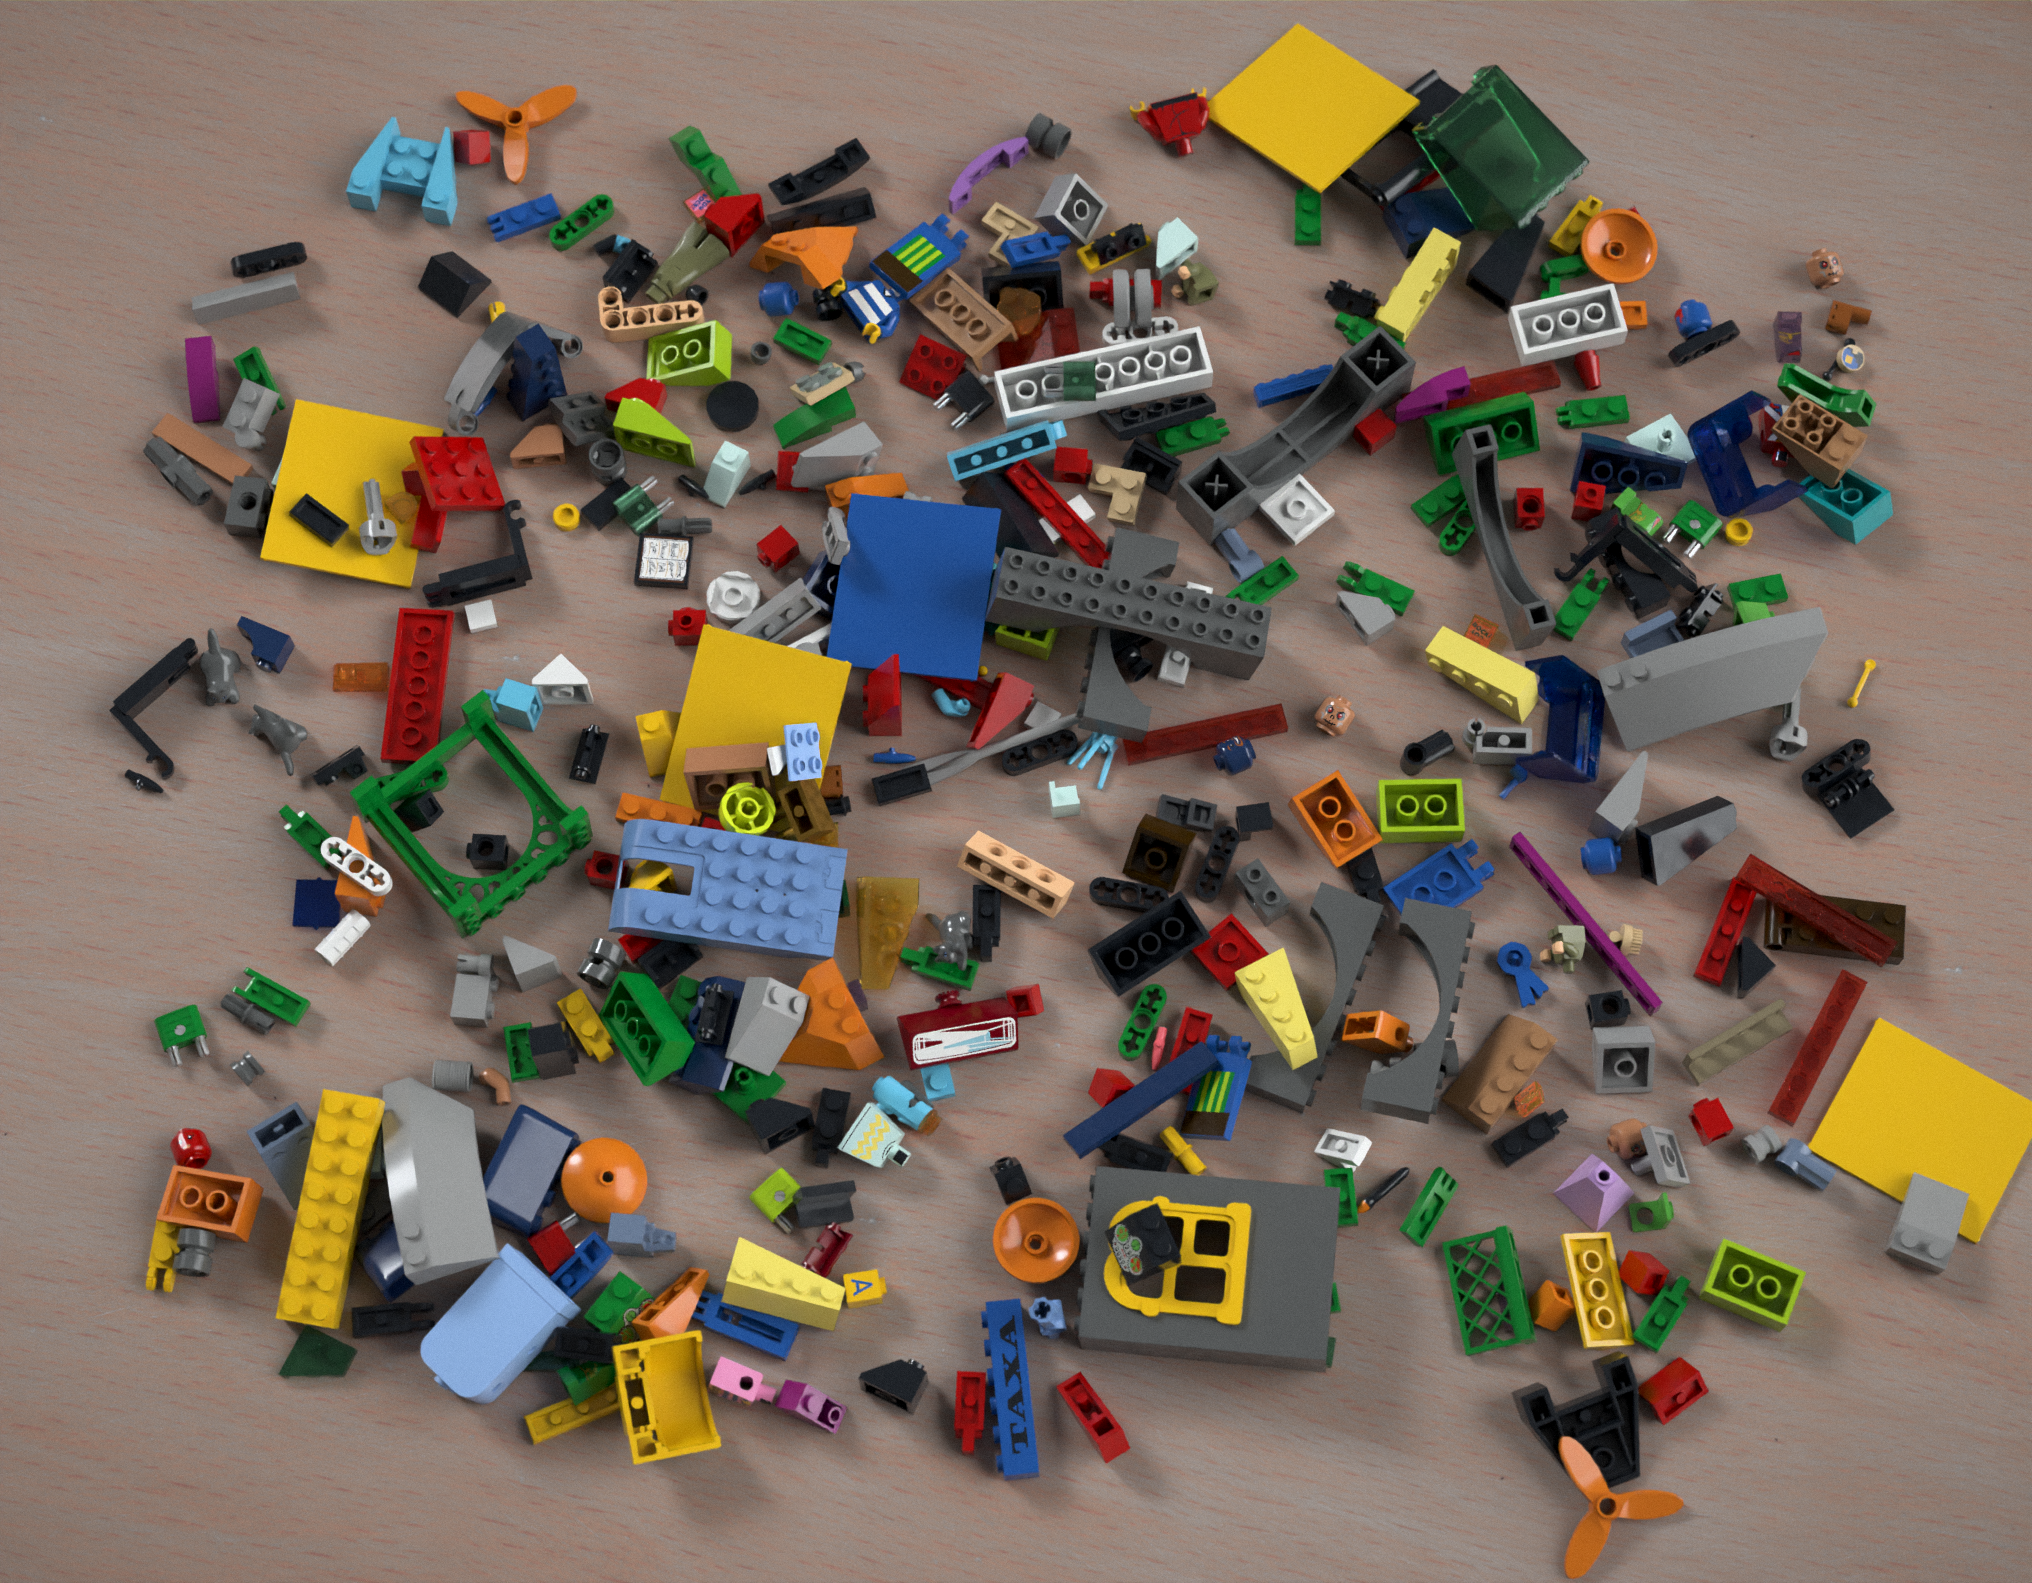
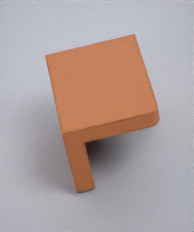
M1546 1280L1528 1300L1533 1322L1554 1332L1576 1311L1575 1303L1569 1290L1549 1280Z

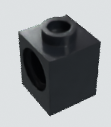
M473 834L472 843H467L466 858L470 859L474 869L506 870L510 844L506 835ZM486 848L494 849L488 856L480 855Z
M1622 990L1592 994L1588 996L1585 1002L1591 1030H1593V1027L1624 1025L1628 1015L1631 1013L1628 998L1624 999ZM1610 1005L1615 1009L1616 1013L1607 1014L1602 1006Z

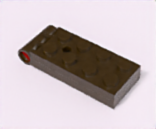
M1769 891L1766 893L1763 947L1772 951H1787L1899 965L1904 959L1906 905L1789 891V893ZM1816 921L1820 922L1823 925V927H1819L1816 924Z

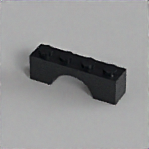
M1617 507L1588 521L1585 530V537L1588 543L1616 513L1621 515ZM1616 540L1598 555L1601 565L1604 568H1608L1611 573L1613 585L1617 590H1621L1625 596L1627 608L1630 612H1634L1638 619L1667 606L1671 594L1661 578L1655 573H1643L1632 568L1623 557L1622 545Z

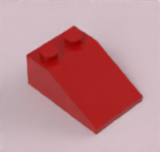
M893 654L869 674L868 685H863V702H868V711H863V727H868L869 736H902V683L899 654Z

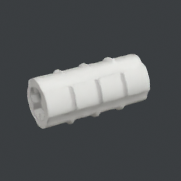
M352 909L335 928H332V931L326 938H323V941L314 950L321 959L333 967L353 947L355 942L360 937H363V934L371 925L363 915Z

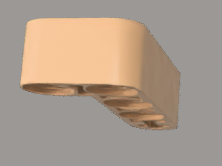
M605 287L598 295L603 334L605 339L612 343L644 340L705 323L702 306L696 301L689 300L624 308L621 292L617 288ZM610 301L616 302L613 305H607V303ZM665 318H670V319H671V320L668 321V322H662V321H661L662 319H665ZM639 321L645 322L642 325H635ZM613 324L619 325L616 328H609Z

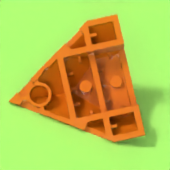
M813 227L773 235L769 241L760 246L749 262L751 268L767 273L785 261L800 265L804 284L823 290L841 278L843 273L842 266L847 263L853 247V237L857 236L858 228Z
M833 957L809 969L797 990L810 996L804 1020L778 1062L862 1070L885 1057L860 1013Z

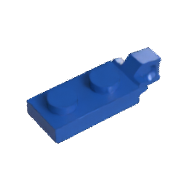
M1046 231L1006 240L1002 243L1001 249L1011 268L1054 259L1060 256L1061 252L1067 250L1066 248L1071 244V241L1067 234L1052 237Z

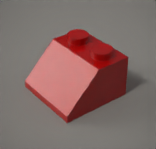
M758 193L720 197L715 204H710L704 213L708 235L712 234L722 241L728 249L731 258L735 256L765 222L762 197Z

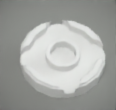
M739 571L725 572L710 583L707 590V605L711 614L719 621L728 624H738L758 609L760 605V590L748 574Z

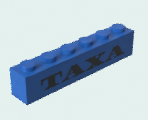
M1018 1298L986 1302V1311H981L982 1329L988 1328L989 1339L984 1340L985 1357H991L992 1368H987L988 1386H994L995 1397H990L991 1415L997 1414L998 1426H993L994 1443L1001 1445V1455H996L997 1472L1004 1474V1481L1039 1477V1464L1021 1300Z

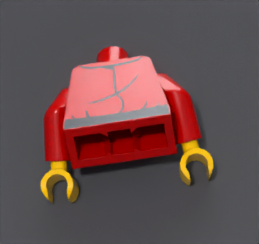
M1192 88L1190 94L1150 103L1147 111L1145 110L1144 102L1140 101L1139 110H1134L1130 106L1131 118L1138 121L1142 128L1153 139L1161 142L1163 146L1175 144L1179 157L1193 154L1190 139L1199 137L1201 131L1206 127L1210 114L1206 99L1207 89L1202 88V93L1197 94V92H1194V88Z

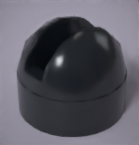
M696 284L688 287L685 295L687 301H696L702 306L706 302L709 292L704 287Z

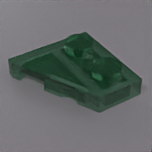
M306 1324L278 1374L283 1378L306 1376L307 1378H319L321 1376L345 1377L358 1350Z

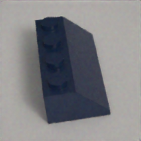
M714 976L705 978L700 984L697 1003L689 1014L690 1022L687 1032L695 1042L706 990L711 988L712 984H720L723 986L722 990L734 991L723 1044L714 1045L695 1042L684 1066L671 1073L670 1083L695 1095L724 1092L734 1063L726 1059L725 1055L746 982Z

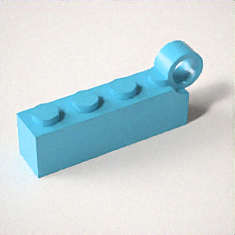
M1047 420L948 452L947 459L954 480L958 481L1057 448L1055 440L1067 436L1063 420L1050 423Z

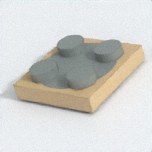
M829 362L820 366L815 374L811 376L805 375L795 381L796 384L791 386L790 390L796 398L808 405H813L852 383L855 379L851 371L835 362Z

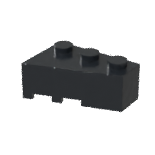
M567 1021L527 1029L532 1058L542 1080L576 1074L575 1064H579V1056L574 1041L571 1039Z

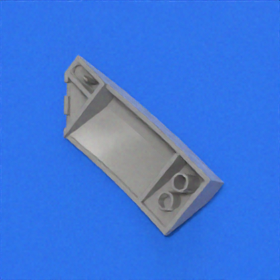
M1816 607L1760 619L1684 640L1597 670L1605 699L1627 751L1630 752L1707 725L1774 706L1793 703L1802 680L1806 678L1816 659L1815 656L1821 644L1825 642L1829 632L1821 608Z
M411 1077L383 1085V1101L386 1103L382 1117L386 1173L405 1276L416 1285H420L500 1259L483 1182L476 1135L475 1111Z

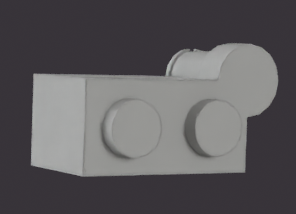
M245 378L242 381L223 427L235 432V442L240 447L261 451L265 448L261 443L266 444L267 441L265 436L257 432H264L280 394Z
M1475 718L1468 722L1462 734V741L1467 747L1473 748V764L1517 765L1522 763L1528 766L1532 755V728L1487 727L1486 733H1484L1485 723L1483 720L1478 718L1477 722H1475Z
M459 954L457 959L460 962L457 961V972H460V974L456 975L450 1017L454 1025L488 1028L489 1019H493L495 1013V1002H492L493 992H497L499 986V976L495 974L493 969L494 955L481 954L480 956Z

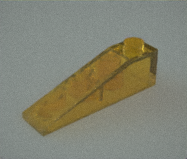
M857 877L856 916L860 989L889 990L900 960L899 956L903 944L910 932L908 930L913 916L916 915L919 907V878Z

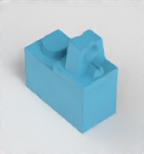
M505 678L503 686H499L496 691L484 689V692L490 697L493 712L499 722L534 732L543 710L536 687Z

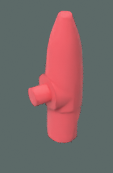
M1157 1027L1151 1057L1153 1070L1157 1069L1162 1059L1167 1035V1028Z

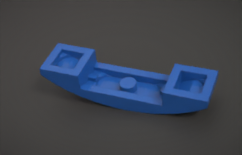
M597 1231L590 1234L574 1250L576 1253L549 1278L570 1299H573L600 1272L614 1254Z

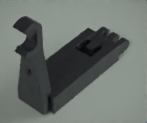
M511 500L504 506V514L514 554L438 574L439 582L427 584L422 589L427 605L430 608L443 605L450 606L526 586L525 581L533 579L520 529L526 526V521L522 517L518 519L511 518V512L522 507L520 500Z
M1616 513L1578 555L1570 552V560L1575 565L1568 572L1563 573L1559 568H1554V574L1558 580L1563 582L1571 581L1586 565L1616 540L1673 589L1679 584L1691 593L1696 592L1698 589L1696 574L1626 514L1622 517Z
M187 638L177 648L170 651L113 701L115 706L109 710L112 717L149 754L146 758L147 763H153L155 759L160 758L168 765V769L162 772L163 780L170 778L174 774L175 766L172 760L133 719L191 670L188 661L198 653L197 645L192 638Z

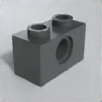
M235 475L224 521L229 535L261 539L263 529L266 530L268 525V514H266L268 505H272L274 492L266 479ZM249 505H256L251 510H245Z
M1259 858L1235 872L1234 885L1265 927L1288 913L1289 899Z

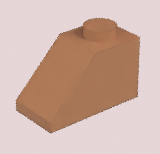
M545 423L542 426H535L511 451L510 458L513 468L522 469L567 464L565 434L559 425Z

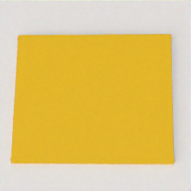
M1297 23L1208 101L1210 109L1208 120L1318 193H1321L1420 104V100Z
M296 399L260 560L411 589L419 549L411 548L410 543L421 496L406 495L401 471L409 464L415 462L409 443L414 436L442 437L444 429ZM369 479H375V482H379L384 519L393 521L396 526L397 540L390 551L384 555L368 554L364 550L360 539L359 528L364 522L368 521L363 482H369ZM306 493L349 524V529L333 547H330L289 516V512ZM374 540V546L378 545L377 540Z
M704 624L659 800L694 809L683 773L687 748L768 742L769 747L785 745L784 725L816 722L820 736L819 753L822 761V778L814 779L820 790L852 663ZM787 766L782 774L775 775L776 803L781 801L777 792L796 782L788 780ZM719 809L701 810L714 815L719 813ZM786 816L774 824L771 823L768 829L781 832L790 827L791 824Z
M1879 1017L1875 1020L1874 1027L1814 1137L1808 1143V1147L1811 1153L1901 1203L1914 1172L1968 1193L1969 1196L1958 1235L1977 1244L2032 1139V1101Z

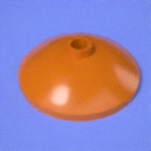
M1612 208L1596 214L1584 227L1580 240L1581 254L1587 267L1597 277L1609 283L1630 284L1640 280L1651 270L1657 258V240L1651 226L1640 215L1626 209ZM1610 250H1615L1617 252V256L1612 255Z
M595 1138L584 1142L569 1155L562 1170L561 1186L565 1200L576 1214L590 1222L608 1224L610 1223L611 1213L632 1214L638 1208L646 1193L647 1172L641 1157L628 1144L613 1138ZM609 1173L612 1176V1181L609 1183L605 1182L602 1175Z
M1027 1198L1012 1204L1001 1214L994 1228L993 1248L999 1264L1009 1275L1026 1283H1047L1061 1277L1073 1265L1079 1250V1231L1075 1220L1064 1207L1049 1199ZM1034 1241L1039 1242L1041 1245L1037 1250L1030 1247V1244Z

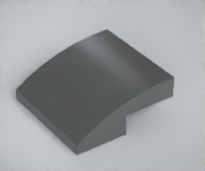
M592 391L549 399L548 405L557 424L574 446L597 442L601 439L616 438L613 428L614 423L604 415L606 405Z

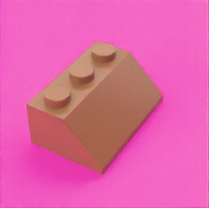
M768 742L687 748L683 773L694 809H719L720 802L728 789L738 783L745 782L753 783L751 785L752 788L758 787L759 789L764 788L773 798L774 804H776L775 775L772 776L767 752V748H770Z

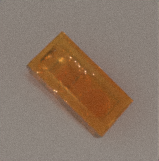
M388 662L336 663L333 668V692H388Z

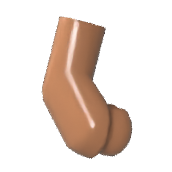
M486 1068L480 1072V1083L486 1086L490 1085L496 1090L497 1105L511 1104L508 1078L495 1068Z

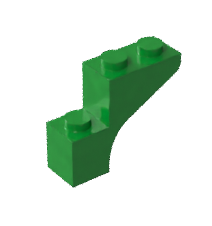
M689 125L668 138L679 160L692 170L714 203L720 197L742 195L723 157L711 152L701 130Z
M1791 363L1784 364L1781 375L1778 378L1777 387L1791 403L1800 394L1853 427L1870 426L1877 404L1865 389L1851 390L1834 386Z

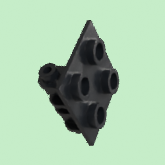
M1860 768L1824 793L1817 795L1818 799L1850 839L1895 810L1873 783L1872 779L1875 778V775L1870 769L1864 770Z

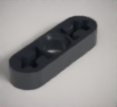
M291 242L235 256L231 259L230 264L235 277L246 278L302 264L307 260V254L303 243Z
M1728 320L1677 345L1669 352L1668 357L1675 367H1680L1731 342L1740 334V330L1733 320Z
M1060 730L1008 749L1002 756V768L1008 775L1018 776L1070 757L1077 751V736L1070 730ZM1065 738L1067 742H1070V748H1065L1064 745L1059 746L1061 739ZM1051 742H1053V747H1055V754H1052ZM1036 747H1044L1048 754L1043 759H1037L1032 755V751ZM1026 751L1028 752V760L1030 761V763H1027L1026 758L1023 759L1024 752ZM1011 757L1020 760L1018 767L1009 764Z
M1862 739L1851 740L1805 770L1802 774L1803 790L1809 795H1820L1868 764L1871 759L1869 743ZM1839 763L1844 768L1840 771H1832L1829 769V766Z
M1222 826L1216 831L1197 878L1195 895L1202 902L1209 903L1218 898L1239 844V833L1231 826ZM1227 834L1231 836L1232 842H1228L1225 852L1220 851L1223 840L1221 838H1225ZM1213 858H1220L1224 861L1225 867L1222 870L1216 871L1210 867L1209 862ZM1209 876L1214 878L1212 882V890L1214 891H1209L1208 894H1205L1201 886L1205 887Z
M1107 877L1095 878L1089 886V896L1094 903L1146 913L1155 907L1153 906V901L1147 899H1154L1155 895L1160 896V901H1165L1169 898L1167 891L1161 887ZM1100 885L1105 886L1107 891L1103 896H1098V891H1096L1100 888ZM1114 887H1117V888H1118V889H1117L1116 900H1115V899H1112V898H1113V893H1114ZM1131 889L1135 891L1137 898L1133 902H1125L1121 898V893L1124 890ZM1142 892H1145L1146 898L1144 899V905L1140 904Z

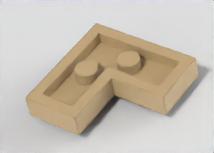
M998 202L994 203L981 220L983 227L1000 236L988 252V257L1002 266L1010 265L1001 249L1004 241L1039 233L1037 225Z
M1094 463L1088 490L1089 492L1113 496L1107 516L1108 521L1134 526L1147 476L1146 473Z

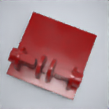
M920 334L899 383L938 400L944 395L943 391L958 378L959 373L964 372L967 365L964 362L967 356Z

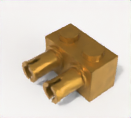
M815 779L798 780L777 792L781 801L775 804L776 812L772 824L787 816L791 826L776 833V839L812 842L836 830Z

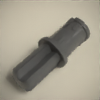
M682 516V518L658 520L659 534L687 536V534L711 533L713 528L710 518H687Z
M227 993L221 1001V1007L238 1017L240 1023H247L264 1035H267L273 1028L272 1025L275 1024V1019L257 1010L253 1003L249 1005L231 993Z

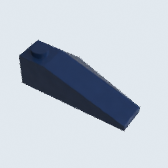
M1581 432L1575 456L1570 492H1576L1579 481L1606 486L1605 494H1622L1627 487L1633 491L1648 490L1649 492L1682 488L1688 462L1613 438Z

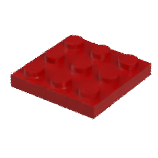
M414 436L409 441L432 511H501L504 508L505 501L483 437Z

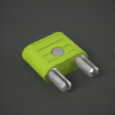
M780 1168L750 1195L749 1199L772 1223L777 1222L787 1234H790L791 1230L795 1229V1226L784 1214L794 1206L792 1196L801 1186L783 1168Z

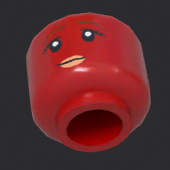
M184 1128L171 1140L170 1148L177 1166L201 1170L207 1165L212 1156L208 1139L205 1133L199 1129Z

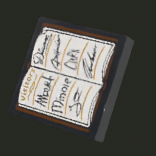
M640 533L634 585L688 589L694 538L692 536Z

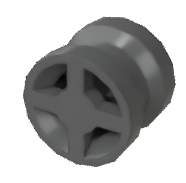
M249 1051L243 1054V1058L240 1061H234L230 1064L247 1086L252 1083V1079L255 1076H261L265 1073V1070Z

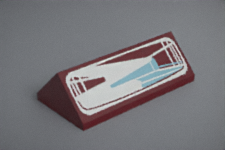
M1005 997L897 1016L896 1018L910 1071L1017 1051L1019 1049L1017 1012Z

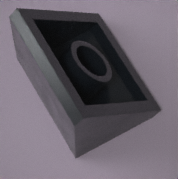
M450 251L431 256L418 289L458 318L492 283V280L455 252Z

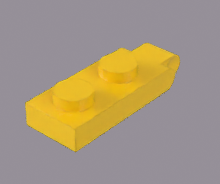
M1592 195L1585 202L1580 200L1553 235L1548 246L1565 257L1573 256L1580 247L1584 227L1592 217L1600 212L1604 203Z
M581 988L556 1002L589 1057L594 1054L601 1063L614 1055L610 1044L614 1041Z

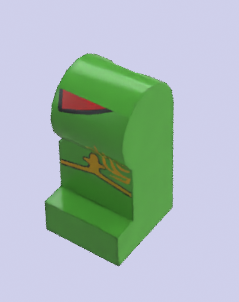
M1627 487L1613 502L1610 510L1617 507L1622 516L1626 514L1653 536L1663 525L1662 518L1657 512L1648 508L1646 504L1636 497V492Z

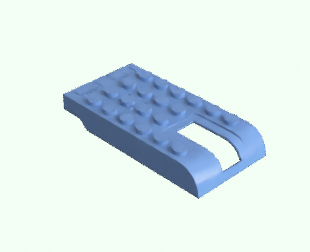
M633 819L627 821L624 824L608 932L784 958H809L826 961L833 957L848 849L657 820ZM642 859L691 866L694 868L691 894L686 896L638 888L619 889L623 861Z

